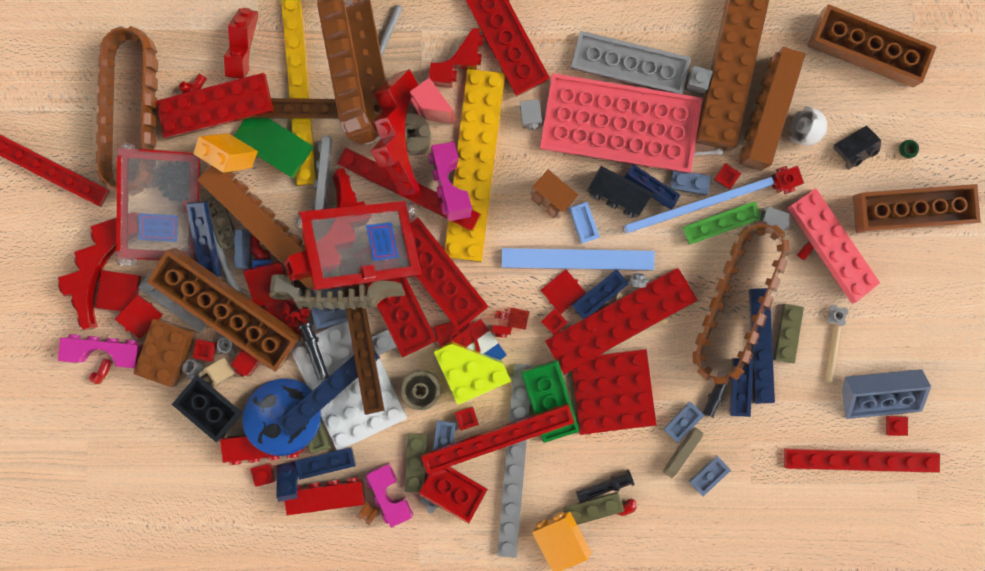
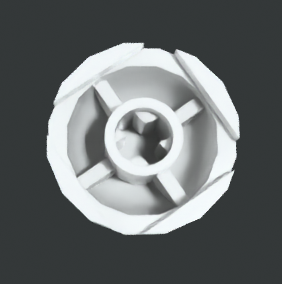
M805 106L803 111H798L794 115L789 127V131H792V137H789L793 143L811 146L817 144L826 135L827 120L821 111Z

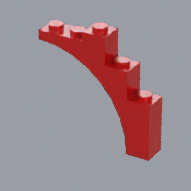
M410 69L396 73L374 93L383 112L372 122L381 140L371 150V153L378 166L387 169L402 197L416 194L420 190L409 162L405 138L406 113L412 97L410 91L419 86Z
M337 169L332 177L336 190V208L365 205L364 201L357 202V195L352 190L350 185L351 179L346 174L345 169ZM371 214L334 218L327 234L316 243L322 274L335 271L338 268L341 258L340 254L336 251L351 248L356 241V234L352 228L365 226ZM306 250L288 256L284 264L290 281L311 277Z
M137 212L128 214V241L139 235V213ZM116 218L90 226L92 231L90 233L91 239L96 245L75 251L74 262L79 271L58 277L60 292L63 296H72L71 303L77 311V322L82 330L98 328L95 316V293L101 270H103L110 257L116 252Z

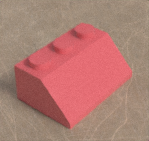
M430 78L410 91L412 96L410 101L417 115H423L425 120L449 124L455 122L453 109Z

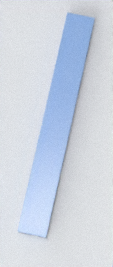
M772 177L625 225L623 228L625 233H630L773 185L774 181Z
M502 248L501 268L654 270L655 251Z

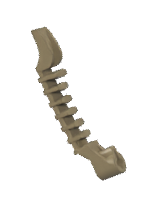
M278 274L271 277L269 296L278 300L292 299L299 309L307 307L308 309L318 308L320 310H323V308H329L330 310H334V308H340L341 310L352 308L354 310L360 307L367 309L369 306H376L382 299L387 297L405 296V292L400 283L376 281L369 286L368 296H366V287L359 285L360 297H356L354 289H349V297H345L343 291H338V297H335L332 291H327V297H324V293L320 290L316 291V297H314L311 290H306V295H303V291L300 288L294 287V281H290L289 276Z

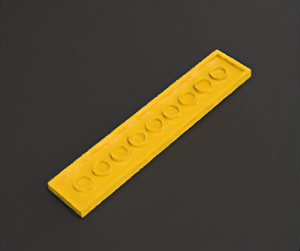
M467 69L457 148L458 164L454 172L453 186L468 191L472 210L480 213L481 216L473 232L452 221H448L445 252L450 258L482 262L505 80L504 73Z

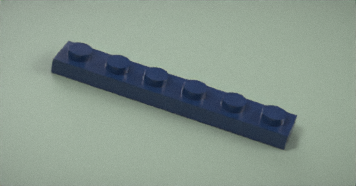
M767 288L749 289L751 330L754 325L751 318L753 315L758 314L761 303L758 302L759 297L765 296ZM771 308L770 310L765 309L764 314L767 316L763 328L759 327L757 333L760 335L757 345L751 346V352L753 353V399L755 404L775 403Z
M374 351L375 358L377 361L380 358V356H378V354ZM354 355L277 421L290 437L358 378Z

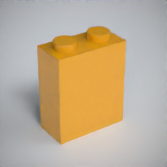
M225 133L199 136L193 154L225 173L252 168L258 151L231 134Z
M570 511L564 514L559 512L552 517L553 519L548 521L543 519L536 523V528L532 533L552 571H563L588 560L592 552Z

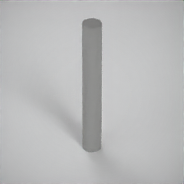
M395 5L379 43L381 57L403 9L399 5Z

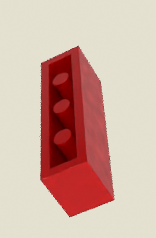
M246 435L220 439L223 463L229 462V465L241 464L243 460L255 463L260 462V458H268V461L279 459V456L269 455L257 449ZM304 449L287 455V458L299 457L298 454L302 453Z
M354 476L348 477L346 481L339 482V479L328 480L327 484L311 482L305 487H301L298 484V498L285 500L286 516L364 505L366 502L364 481Z

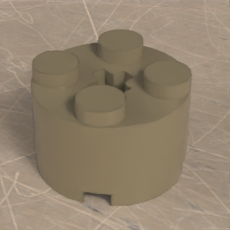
M411 113L406 114L405 121L408 156L423 154L430 147L432 140L431 130L427 121L421 116ZM415 132L416 137L409 138L408 134Z
M418 370L408 375L401 387L403 401L408 407L415 410L431 408L438 401L441 394L439 379L433 373L426 370ZM418 385L426 388L425 394L417 393Z

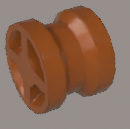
M366 501L356 518L363 519L367 525H370L380 509L372 507L370 502Z

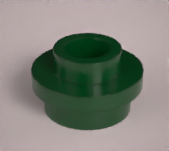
M905 140L899 146L900 155L906 159L914 158L919 152V145L914 140ZM907 146L910 148V153L906 151Z

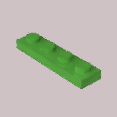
M754 201L684 226L682 229L688 245L762 218Z

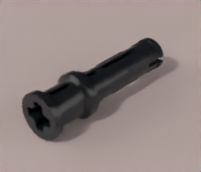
M312 321L296 328L300 330L303 339L302 345L307 347L317 381L323 380L321 372L324 379L328 378L329 375L317 344L319 337L315 335L313 329L314 322Z
M629 469L619 475H611L608 480L576 491L579 502L582 503L613 490L615 492L620 491L621 488L629 485L635 486Z

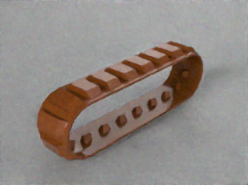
M317 0L341 128L350 140L361 145L378 142L381 138L372 122L383 110L374 93L386 83L371 1Z
M119 26L107 33L100 44V55H98L100 73L98 74L99 93H97L99 112L97 113L98 132H96V144H98V151H96L98 170L96 172L100 182L107 184V189L116 193L117 181L114 180L112 171L115 55L119 46L127 40H132L136 43L141 40L142 42L140 46L143 52L141 149L154 150L157 136L155 135V129L157 128V117L155 116L157 97L155 95L156 91H158V79L156 78V72H158L157 49L154 42L143 31L132 26L128 28ZM140 159L139 173L135 180L129 182L130 195L143 192L144 188L151 184L155 175L153 172L156 160Z
M767 221L754 222L753 226L745 227L738 234V243H733L730 251L732 259L731 261H726L723 269L725 277L718 282L716 287L718 295L711 300L709 308L712 311L710 315H706L702 326L705 329L703 334H698L695 342L698 345L697 351L693 352V364L698 365L699 369L697 372L707 381L712 378L715 384H728L730 379L738 380L744 374L742 370L744 364L750 363L753 355L750 348L752 345H757L760 337L757 330L759 327L763 328L767 318L764 314L765 309L770 310L774 300L773 296H771L772 291L777 292L781 282L780 278H778L779 273L784 274L788 264L785 256L790 255L789 240L783 239L785 232L776 224L770 226L767 225ZM765 233L771 234V239L774 241L779 239L782 244L777 245V251L781 252L779 260L773 261L772 266L775 267L772 278L766 279L765 284L768 285L765 296L759 297L758 302L761 303L758 314L753 315L751 318L754 322L751 333H746L744 339L747 340L744 351H739L737 357L740 358L737 367L732 365L729 369L731 373L726 376L724 371L718 372L717 376H711L710 373L713 369L709 366L703 367L702 362L706 361V355H703L705 346L710 345L711 340L708 338L712 328L717 327L718 322L715 321L719 310L724 309L725 304L722 303L726 292L731 291L732 286L729 283L732 275L737 274L739 268L736 265L739 257L744 256L746 252L743 247L747 241L751 242L753 235L764 236Z

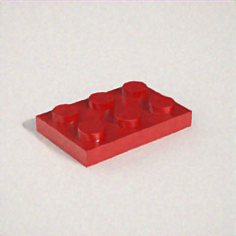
M448 467L429 474L418 495L469 524L488 489L452 467Z

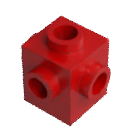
M798 165L789 169L787 166L776 169V173L771 175L774 181L773 185H771L777 193L784 192V195L796 191L795 187L805 184Z

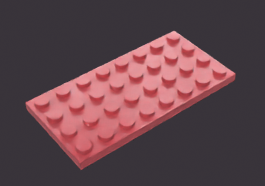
M552 73L540 149L656 169L691 173L703 98Z

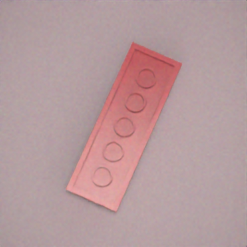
M816 188L787 207L851 304L858 302L880 284Z

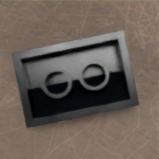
M600 166L587 189L591 198L598 201L599 199L606 201L607 206L612 209L619 208L623 210V214L630 218L640 216L653 192L603 166Z
M198 374L172 403V406L215 442L220 441L229 433L242 414L240 409Z

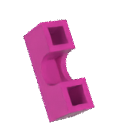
M390 462L366 474V483L369 489L372 488L375 493V503L378 507L381 506L384 512L382 517L386 524L389 523L392 528L413 517V512L406 497L393 500L387 494V487L397 481Z

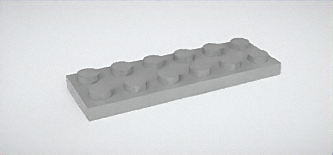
M580 31L571 70L658 91L683 94L691 57Z

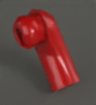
M199 73L194 82H181L179 90L182 93L199 90L203 87L207 78Z
M254 235L250 236L251 254L257 259H269V251L263 250L260 247V241Z
M810 241L797 254L804 261L814 250Z
M103 358L98 372L91 373L89 381L94 384H101L107 376L113 361Z
M628 499L626 504L623 505L624 512L617 515L626 516L635 512L637 509L636 500Z

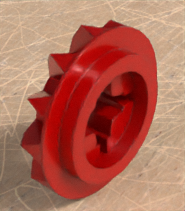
M283 299L279 305L285 320L292 323L304 321L311 310L307 307H302V309H299L300 312H291L292 307L289 303L296 304L292 299Z

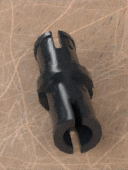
M728 384L714 385L711 394H708L709 399L702 412L703 414L714 418L719 403L723 401L722 396Z

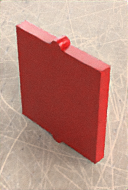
M567 269L541 289V292L549 300L548 303L552 304L560 314L586 294L577 283L578 280L574 279Z
M137 294L115 320L124 326L126 331H130L141 339L150 329L152 320L160 319L163 313L156 309L152 302L146 301Z

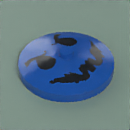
M287 378L272 380L260 386L250 396L243 411V429L249 441L260 451L273 456L290 455L306 447L318 432L321 423V410L291 437L277 421L310 394L312 390L300 381Z

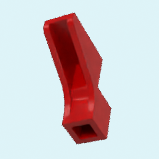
M239 8L229 23V48L224 55L225 77L241 79L245 78L250 70V48L258 21V11L249 8Z
M473 28L451 59L439 63L430 62L429 78L435 86L452 88L453 82L457 81V71L454 69L477 70V65L481 66L482 54H478L479 47H483V35H480V28Z

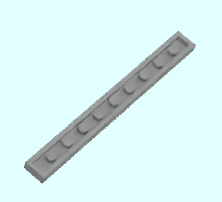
M514 363L509 423L529 417L530 399L521 371L531 368L533 365ZM527 440L507 446L497 551V556L517 557Z

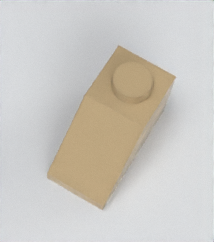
M224 357L206 367L199 376L212 387L217 388L231 378L235 372L231 364Z

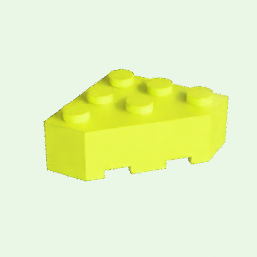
M454 342L434 349L436 358L457 405L511 382L502 360Z

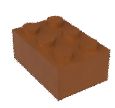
M549 169L534 184L530 193L532 196L531 200L538 206L542 204L547 208V214L552 218L557 217L558 219L579 195Z
M153 319L133 374L169 387L177 386L182 374V366L187 360L197 331L163 319Z

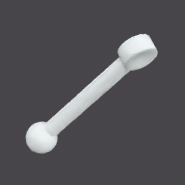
M718 148L717 150L694 152V156L722 155L724 150L723 148Z

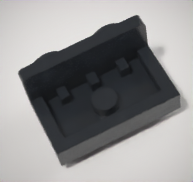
M866 125L834 144V150L846 161L845 167L849 170L852 167L859 166L869 157L876 156L881 148V139Z

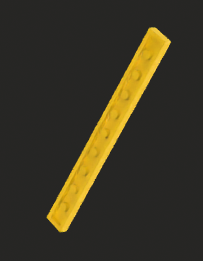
M281 0L289 97L310 99L302 0ZM291 119L292 133L314 147L312 119ZM314 148L296 174L298 186L314 185L315 179H317Z

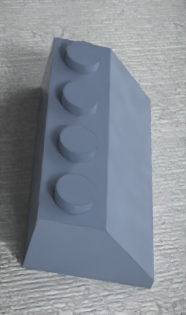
M922 369L845 377L842 388L846 419L922 412L931 385Z

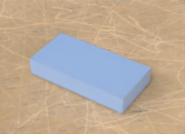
M588 202L570 207L569 210L581 244L600 238Z

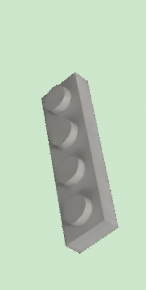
M322 136V141L318 143L320 160H317L316 171H319L318 179H315L314 190H317L316 198H313L312 208L315 210L326 209L333 145V139L330 136Z
M149 272L138 288L198 332H203L207 326L206 323L147 283L148 278L152 274Z

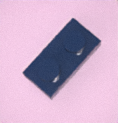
M295 462L277 465L276 498L278 502L298 498V474Z

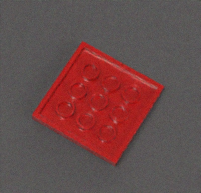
M647 349L601 354L572 370L580 435L657 426Z

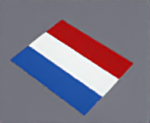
M481 318L472 324L481 353L499 360L507 356ZM470 327L461 332L465 337V342L462 346L476 350ZM458 334L446 344L454 342L460 345L463 342V337Z

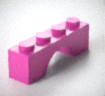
M454 142L431 145V153H428L429 164L434 167L432 174L434 181L438 182L437 195L443 201L441 203L443 215L446 214L448 221L470 218L472 206L468 191L456 188L448 179V175L457 168L458 155Z
M68 334V337L60 338L58 361L85 362L93 351L100 349L111 355L116 367L136 368L144 344H138V340L126 339L124 343L119 342L118 338H106V341H103L98 336H87V339L80 338L81 335Z

